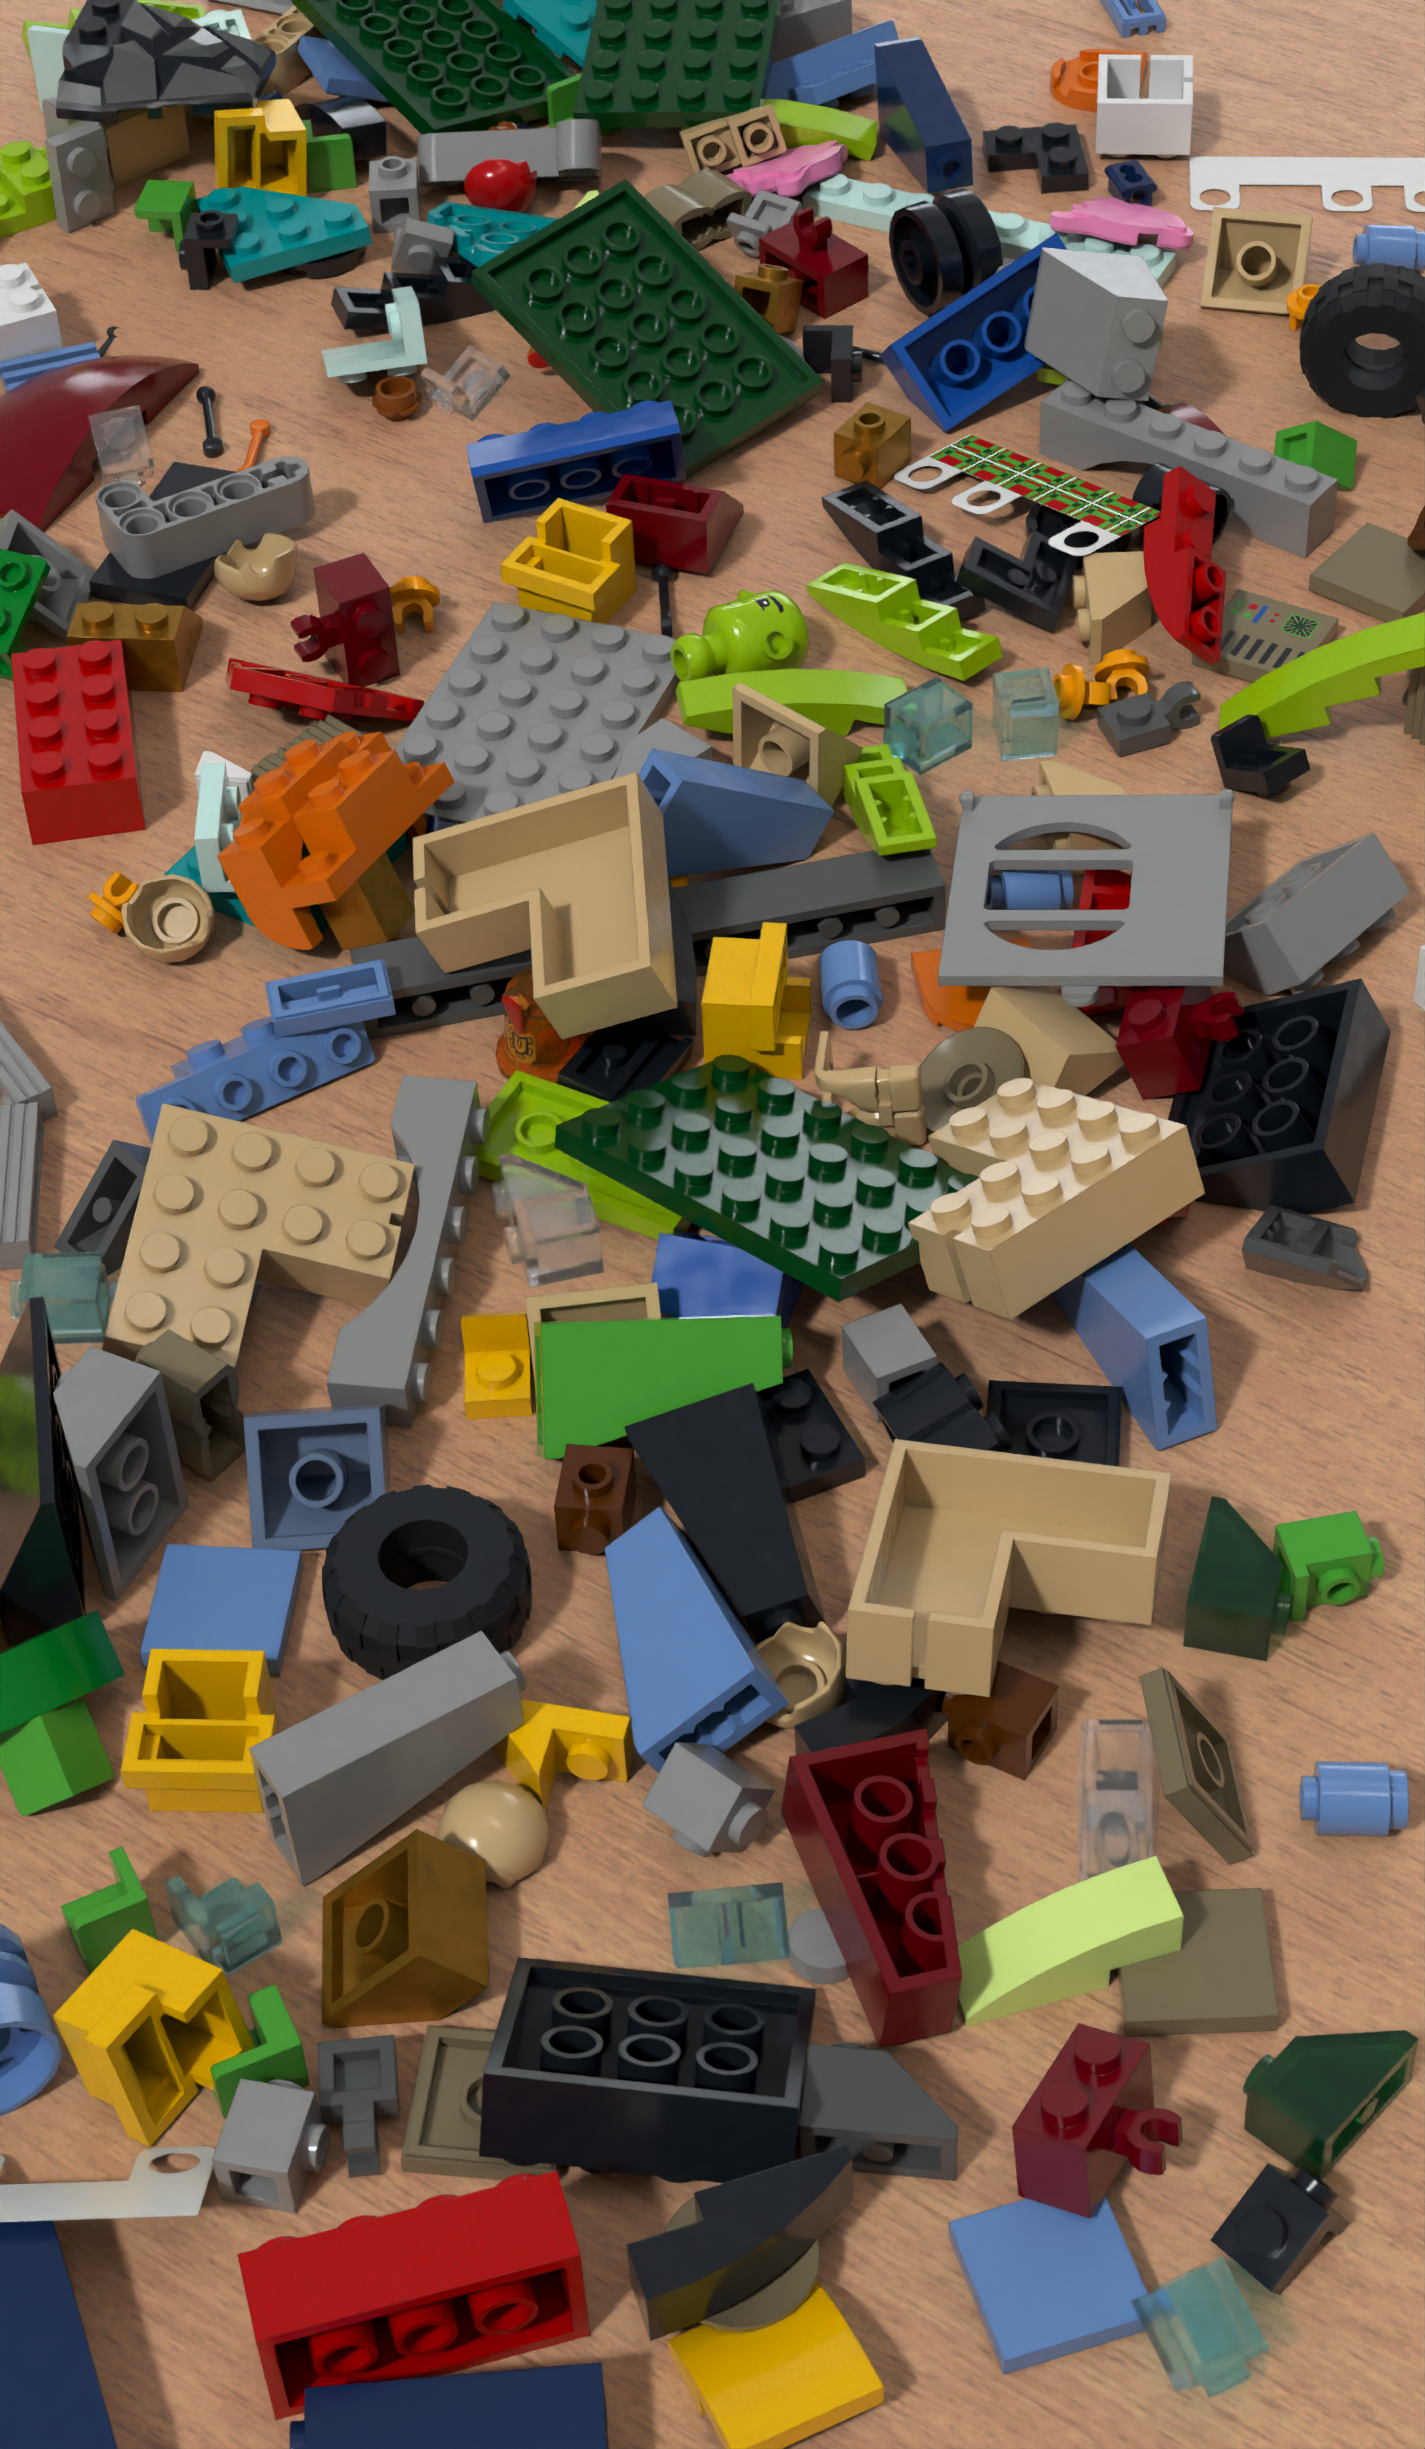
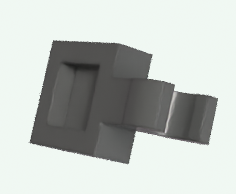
M1183 681L1170 687L1163 697L1156 702L1148 692L1128 697L1121 701L1098 707L1097 725L1119 758L1171 742V730L1188 729L1200 723V716L1191 704L1187 705L1188 703L1199 701L1200 693L1192 682Z
M394 2035L319 2042V2107L323 2125L343 2123L345 2155L348 2154L349 2178L380 2175L377 2119L400 2117Z

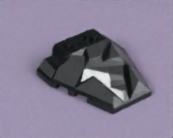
M87 0L63 44L64 72L58 84L56 115L59 119L105 123L118 122L117 112L124 109L147 108L148 119L163 118L162 107H173L176 105H188L193 116L214 114V110L255 108L276 65V52L244 37L211 27L203 28L187 17L140 4L137 0Z

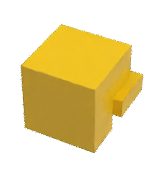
M290 99L258 101L255 108L214 110L215 190L219 188L233 189L242 186L306 197L307 130Z
M557 498L536 520L537 538L527 536L500 564L502 582L518 588L520 607L552 614H564L572 618L606 624L637 591L632 520Z
M763 922L760 939L713 937L701 1001L704 1064L713 1061L720 1055H737L747 1059L750 1065L773 1077L802 1080L812 1016L811 978L787 977V923Z
M151 1649L142 1692L146 1712H132L121 1767L125 1788L145 1789L150 1811L264 1813L249 1748L278 1734V1717L265 1651Z
M132 1929L53 2015L88 2094L114 2106L127 2137L148 2147L154 2144L199 2092L195 2082L215 2091L210 2068L214 2064L255 2048L223 1969L135 1929Z

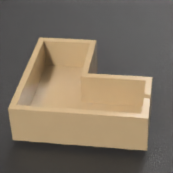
M637 772L413 838L414 881L419 889L414 890L415 933L445 974L531 949L534 1000L562 1040L678 1008L663 814Z
M1017 1078L1002 1084L997 1089V1094L978 1106L958 1111L951 1116L947 1125L928 1136L933 1154L939 1161L965 1174L976 1175L980 1178L956 1193L946 1194L937 1198L931 1203L929 1210L908 1222L912 1238L919 1242L920 1263L930 1291L963 1303L971 1300L974 1307L1011 1320L1205 1194V1190L1186 1125L1156 1117L1151 1113H1142L1114 1105L1109 1101H1100L1076 1094L1071 1090L1059 1089L1034 1082L1029 1078Z
M162 1103L102 1350L134 1362L137 1354L146 1344L154 1342L167 1329H170L229 1364L235 1370L255 1280L369 1306L388 1286L391 1279L401 1232L400 1225L406 1209L415 1164Z
M895 1439L848 1607L846 1678L871 1681L881 1685L909 1687L911 1686L912 1678L925 1679V1689L945 1691L955 1695L969 1694L990 1697L1009 1607L1034 1610L1042 1614H1065L1104 1619L1118 1624L1135 1623L1151 1626L1166 1542L1172 1473Z

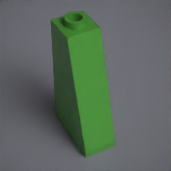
M772 1314L534 1322L537 1455L543 1459H559L564 1457L566 1444L598 1446L627 1436L625 1426L753 1383L757 1391L781 1384L783 1383V1368H791L793 1361L790 1328H781V1316Z

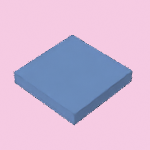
M301 36L297 51L326 94L355 96L360 99L390 103L328 39Z
M166 1544L140 1649L143 1667L148 1666L151 1649L265 1651L269 1674L280 1675L304 1567L301 1551Z
M1106 2195L1091 2219L1026 2198L949 2222L951 2244L1003 2375L1155 2328V2309Z

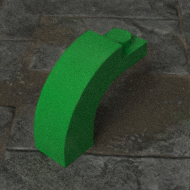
M98 1610L52 1628L0 1652V1734L125 1675Z

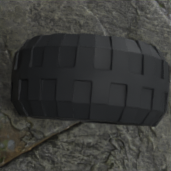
M1370 263V265L1355 266L1342 271L1331 280H1327L1319 288L1314 298L1310 300L1305 311L1300 333V365L1310 388L1317 396L1324 399L1329 406L1337 408L1342 412L1356 414V417L1366 418L1394 417L1419 408L1415 396L1422 387L1425 388L1424 276L1416 273L1413 269L1404 266L1387 265L1386 263ZM1370 333L1385 334L1397 339L1400 344L1393 348L1377 350L1362 346L1355 339Z
M430 1484L412 1486L413 1489L400 1492L394 1490L375 1499V1502L368 1506L364 1505L344 1521L345 1524L335 1536L333 1535L326 1549V1559L324 1566H322V1589L324 1606L332 1635L336 1637L341 1651L351 1662H355L365 1669L366 1673L384 1680L479 1631L484 1633L499 1654L509 1649L512 1650L522 1636V1630L530 1617L532 1607L531 1567L527 1549L525 1550L523 1537L517 1525L502 1512L500 1507L488 1499L485 1500L480 1496L477 1497L471 1494V1492L451 1486L435 1488ZM434 1580L447 1582L437 1588L425 1590L407 1589L421 1582Z

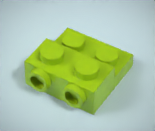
M27 140L24 142H10L0 149V239L57 220L45 146L35 148Z

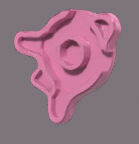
M833 140L818 145L787 149V152L744 168L735 169L733 173L726 175V177L751 192V197L756 196L759 189L768 192L777 191V195L783 197L796 196L801 194L807 186L840 172L843 162L848 159L846 144H838V141Z
M1113 197L1093 198L1092 201H1084L1083 204H1073L1071 212H1051L1049 223L1050 228L1055 231L1086 234L1134 246L1137 245L1138 239H1147L1150 237V234H1158L1156 247L1189 249L1192 246L1194 232L1183 223L1180 217L1171 212L1147 205L1127 203Z

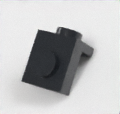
M217 210L191 213L183 240L179 245V264L181 270H187L190 290L210 289L218 265L216 248H231L233 246L239 227L237 214L222 213Z
M853 325L804 326L803 357L805 362L817 374H831V402L852 403L853 382H862L863 351H854Z
M1247 714L1211 736V743L1224 788L1257 792V795L1260 797L1275 796L1288 790L1292 780L1311 770L1305 749L1267 744L1258 715Z
M1268 2163L1211 2238V2241L1270 2292L1280 2295L1325 2234L1330 2231L1340 2235L1349 2222L1331 2207L1338 2194L1312 2172L1299 2165L1292 2175Z

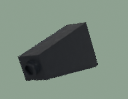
M753 1383L625 1426L626 1435L631 1445L758 1643L768 1637H773L779 1628L788 1621L808 1628L816 1627L820 1621L826 1623L772 1417Z

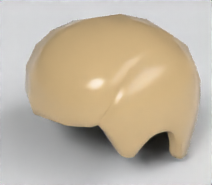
M275 533L263 535L259 546L255 549H246L242 542L237 540L227 555H219L214 562V575L219 584L234 596L256 601L274 599L284 594L294 581L297 568V543L288 536Z
M174 874L141 881L129 902L123 903L121 909L125 934L144 956L163 963L183 962L196 955L209 940L216 923L215 911L210 896L195 880Z
M790 1621L785 1622L773 1637H768L756 1645L757 1650L789 1702L788 1705L766 1720V1722L781 1728L795 1729V1725L839 1707L846 1698V1652L832 1629L823 1621L818 1622L816 1628L799 1626Z
M481 1781L463 1787L448 1801L435 1837L485 1860L486 1882H493L502 1889H508L514 1885L516 1880L524 1878L539 1868L549 1845L551 1834L547 1812L531 1792H527L522 1786L505 1782Z

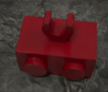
M809 206L795 213L792 222L759 238L760 264L787 268V277L804 280L800 305L821 318L827 319L868 297V254L832 233V222L829 217L826 216L814 222V210Z
M363 552L313 568L320 617L301 615L290 622L291 628L299 639L310 636L306 641L294 644V650L302 662L315 661L325 654L344 683L362 687L399 676L400 669L390 587L366 554Z
M1131 986L1115 1047L1143 1100L1200 1090L1212 1040L1227 1041L1239 1035V1029L1233 1016L1243 1015L1244 1008L1235 991H1224L1214 995L1210 986Z
M1081 2023L1077 2024L1012 2126L1018 2196L1091 2219L1127 2158L1130 2164L1140 2172L1150 2175L1164 2174L1166 2170L1165 2145L1158 2142L1179 2147L1183 2142L1182 2120L1179 2115L1170 2110L1154 2108L1151 2048L1149 2043Z

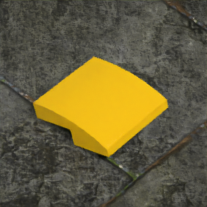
M817 2281L808 2298L793 2314L766 2328L749 2332H729L701 2325L667 2340L668 2349L701 2416L704 2414L708 2415L724 2449H782L884 2403V2386L844 2317Z

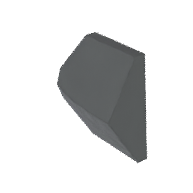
M1270 1205L1244 1238L1242 1254L1245 1267L1249 1270L1306 1285L1350 1290H1363L1369 1275L1356 1246L1358 1240L1357 1232L1351 1227Z

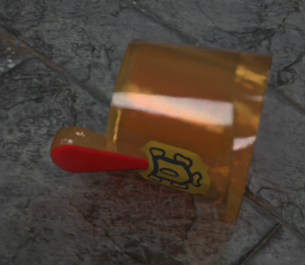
M529 967L513 976L507 984L506 992L502 995L501 1001L505 1007L504 1032L497 1041L496 1064L500 1074L507 1080L516 1070L557 1083L558 1073L594 1031L562 1040L534 1000L532 967Z

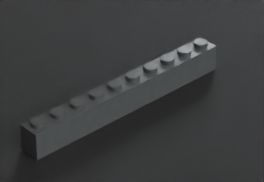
M930 849L878 856L872 850L674 888L682 904L692 935L697 977L707 974L713 937L760 939L763 922L787 923L788 959L819 954L828 946L845 940H856L871 944L945 929L946 885ZM418 936L349 949L351 965L384 959L396 1015L363 1021L369 1040L507 1014L501 1001L503 996L513 999L519 1005L521 1011L539 1008L533 997L531 949L446 974Z

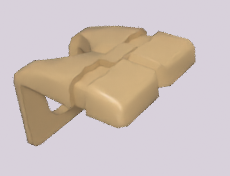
M820 1031L814 1073L818 1088L823 1090L822 1101L835 1104L836 1095L841 1096L856 1105L846 1114L868 1125L884 1128L890 1136L909 1146L923 1145L927 1141L928 1130L925 1106L922 1105L923 1086L921 1068L916 1064L890 1065L889 1069H877L874 1066L834 1070L829 1031Z

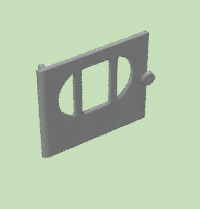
M1220 790V794L974 796V791H962L959 795L962 812L938 972L939 986H1061L1063 1001L1074 1007H1085L1095 1003L1099 998V986H1223L1232 813L1235 793L1232 790ZM1054 832L1092 834L1111 840L1124 848L1111 850H1003L1020 840ZM994 870L1132 871L1129 907L1125 910H987L986 901L990 873ZM1004 930H1117L1110 936L1095 943L1063 950H1040L1022 947L1007 942L991 932Z

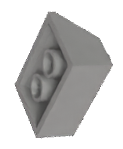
M1369 833L1299 860L1231 916L1226 923L1224 974L1264 996L1288 988L1292 994H1298L1309 989L1324 977L1320 968L1326 963H1335L1353 953L1360 946L1357 940L1360 934L1372 932L1393 919L1396 914L1392 907L1411 891L1375 833Z
M90 1346L76 1365L61 1375L53 1396L72 1471L75 1491L78 1496L86 1533L105 1597L117 1601L189 1504L161 1371Z

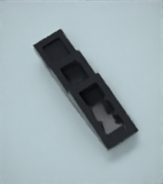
M434 257L430 274L384 272L381 289L334 287L331 306L344 329H388L385 304L394 303L392 289L412 286L419 302L422 325L445 323L496 310L471 284L472 272L478 267L463 258Z
M867 480L822 497L823 508L872 569L916 579L920 599L957 608L960 620L985 611L983 598L975 596L968 589L955 583L958 574L954 572L953 555L950 551L924 535L922 515Z

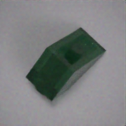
M1211 1497L1187 1599L1183 1646L1267 1662L1272 1635L1286 1636L1293 1595L1280 1592L1283 1563L1225 1498Z
M1407 2030L1295 2036L1276 2058L1270 2054L1265 2055L1249 2073L1243 2086V2093L1247 2095L1244 2130L1298 2168L1301 2165L1323 2180L1412 2081L1419 2039Z

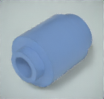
M1366 224L1363 234H1356L1354 237L1352 250L1353 264L1365 266L1370 265V263H1386L1387 265L1404 266L1415 270V272H1423L1425 268V231H1416L1414 226Z
M994 870L989 878L986 908L987 910H1060L1070 908L1074 896L1071 870Z
M856 940L840 941L828 946L818 959L824 1011L841 1028L852 1030L866 1027L876 1019L883 1003L876 952L868 944Z
M1316 1761L1313 1776H1301L1300 1778L1301 1820H1314L1316 1835L1388 1836L1389 1829L1407 1828L1409 1794L1406 1770H1389L1387 1762Z

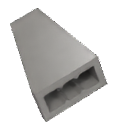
M479 1631L249 1748L270 1838L302 1886L318 1879L524 1723L519 1693L526 1689V1682L517 1661L510 1652L504 1651L499 1654L484 1633Z

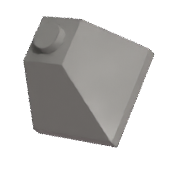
M11 509L0 520V549L43 558L50 565V571L28 620L67 642L66 636L77 604L87 603L91 592L89 581L96 571Z

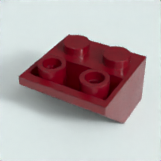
M624 473L606 502V513L632 520L634 559L636 563L656 565L664 563L685 572L709 574L743 516L744 507L743 504L724 491Z

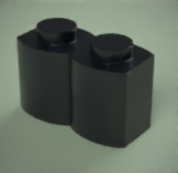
M942 1362L872 1402L886 1433L893 1443L895 1439L1004 1453L1013 1448L1009 1436L996 1415L992 1412L983 1418L978 1412L984 1408V1405L967 1375L962 1373L954 1378Z

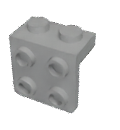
M49 97L42 101L47 133L45 146L57 223L59 227L70 233L115 213L112 194L115 186L109 172L106 153L108 139L103 127L94 121L57 118V99Z

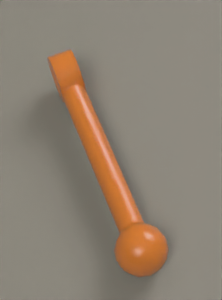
M257 419L250 423L252 440L244 465L238 468L236 472L255 465L262 439L271 434L269 421Z

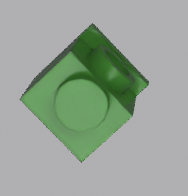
M1357 1511L1277 1524L1275 1526L1271 1570L1291 1622L1305 1620V1612L1308 1607L1324 1604L1341 1605L1353 1599L1368 1597L1370 1579L1380 1578L1384 1575V1560L1380 1544L1375 1536H1366Z

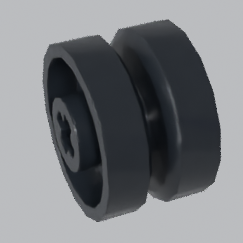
M962 188L943 194L933 199L932 203L922 201L894 212L889 230L892 263L907 299L918 311L926 315L941 311L996 274L998 267L1003 265L1001 244L994 221L985 204L972 191Z

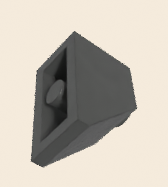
M113 1140L54 1245L58 1251L90 1280L100 1281L122 1267L151 1148Z
M851 2042L836 2043L832 2046L809 2044L799 2120L800 2159L847 2144L852 2156L854 2172L956 2181L958 2126L887 2051L867 2049L860 2044Z

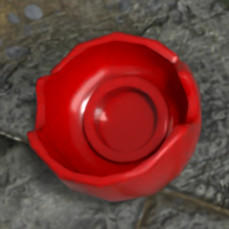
M505 158L486 159L472 167L465 175L464 189L467 199L473 206L524 213L528 210L536 195L537 171H532L531 173L529 165L525 160L516 163Z

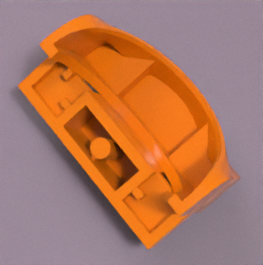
M349 731L334 737L327 743L317 744L315 739H309L287 750L284 754L286 761L279 768L271 770L256 779L253 783L254 791L238 805L242 817L239 827L233 832L235 839L217 855L248 917L259 931L272 941L288 948L300 950L314 949L324 938L309 906L337 901L404 832L410 836L412 841L414 837L425 835L427 821L423 813L455 782L445 762L423 767L420 766L419 762L403 765L396 750L391 751L382 731L357 736L355 731ZM304 841L310 855L302 860V846Z

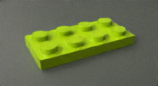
M516 1070L488 1105L490 1110L488 1141L486 1145H477L475 1157H478L479 1176L659 1240L660 1233L686 1232L692 1222L554 1148L556 1125L578 1117L589 1109L599 1108L610 1102Z

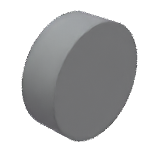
M822 1908L812 1909L798 1916L790 1926L788 1933V1960L793 1970L802 1978L818 1984H834L849 1978L846 1962Z

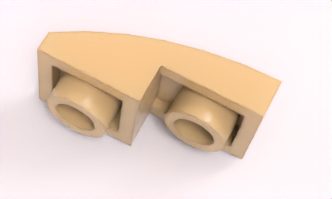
M772 104L712 120L679 132L693 174L707 169L721 172L739 164L744 168L787 152Z

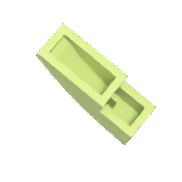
M1157 1856L1106 1871L1057 1891L1016 1911L958 1946L962 1982L957 2005L966 2027L1109 1987L1110 1970L1181 1950L1184 1915Z

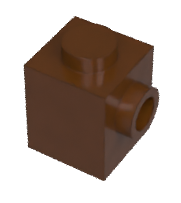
M566 1444L554 1503L558 1550L578 1551L589 1555L605 1554V1547L631 1528L637 1497L634 1449Z
M998 1661L990 1697L969 1694L955 1695L946 1692L942 1705V1714L948 1717V1748L959 1752L965 1759L974 1764L989 1765L1025 1781L1057 1729L1059 1686Z

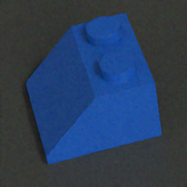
M691 1232L659 1234L651 1283L657 1282L660 1313L666 1314L665 1318L772 1314L781 1316V1328H788L804 1283L719 1237Z

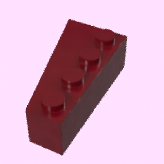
M927 1728L789 1756L781 1807L784 1821L820 1907L825 1914L845 1960L846 1969L879 2048L951 2032L962 1982L951 1896L947 1895L944 1873L946 1865L943 1838H939L936 1818L937 1795L934 1778H931L928 1761L930 1746Z

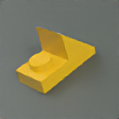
M527 1310L469 1313L461 1317V1329L464 1345V1404L466 1419L532 1416V1357Z
M520 1699L524 1723L492 1747L518 1784L527 1792H531L545 1810L558 1771L572 1773L586 1780L608 1779L627 1783L634 1761L629 1716Z

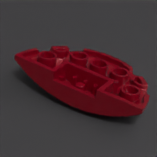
M123 355L101 357L51 369L28 379L0 397V518L2 519L13 509L44 532L94 481L92 463L133 421L148 425L199 373V365L181 359L161 356Z

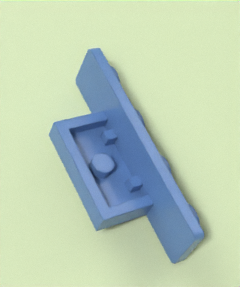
M892 20L884 21L771 64L765 98L785 99L834 108L840 105L838 100L840 96L850 93L851 98H857L877 91L874 44L899 40L895 23Z
M264 1017L244 1025L240 1029L242 1036L224 1044L220 1040H211L190 1048L186 1051L188 1059L171 1066L176 1080L145 1092L136 1098V1104L151 1144L162 1103L239 1121L372 1063L375 1055L363 1021L276 1038L272 1018Z

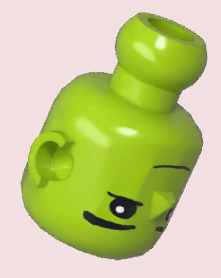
M742 589L739 590L736 600L708 610L703 623V636L696 633H688L675 640L670 651L672 666L681 682L711 677L714 673L717 676L735 672L799 669L808 654V629L799 607L788 595L776 590H768L756 594Z

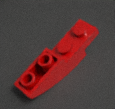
M1179 466L1164 474L1161 517L1144 526L1143 554L1145 576L1152 604L1164 628L1175 641L1212 666L1220 662L1226 571L1211 561L1216 492L1206 483L1200 481L1183 467Z

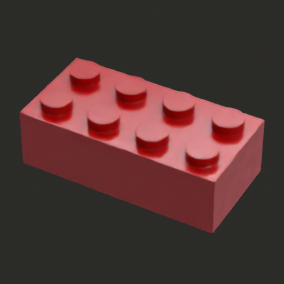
M122 640L89 641L82 645L52 649L36 648L28 652L11 654L21 793L32 845L146 830L131 689Z
M557 2170L537 2176L533 2174L514 2175L502 2180L495 2187L461 2196L450 2194L437 2195L426 2199L415 2208L381 2217L372 2215L357 2216L343 2222L335 2229L301 2238L293 2236L277 2237L263 2243L258 2249L237 2254L254 2336L275 2420L304 2413V2388L437 2377L591 2335L581 2254Z

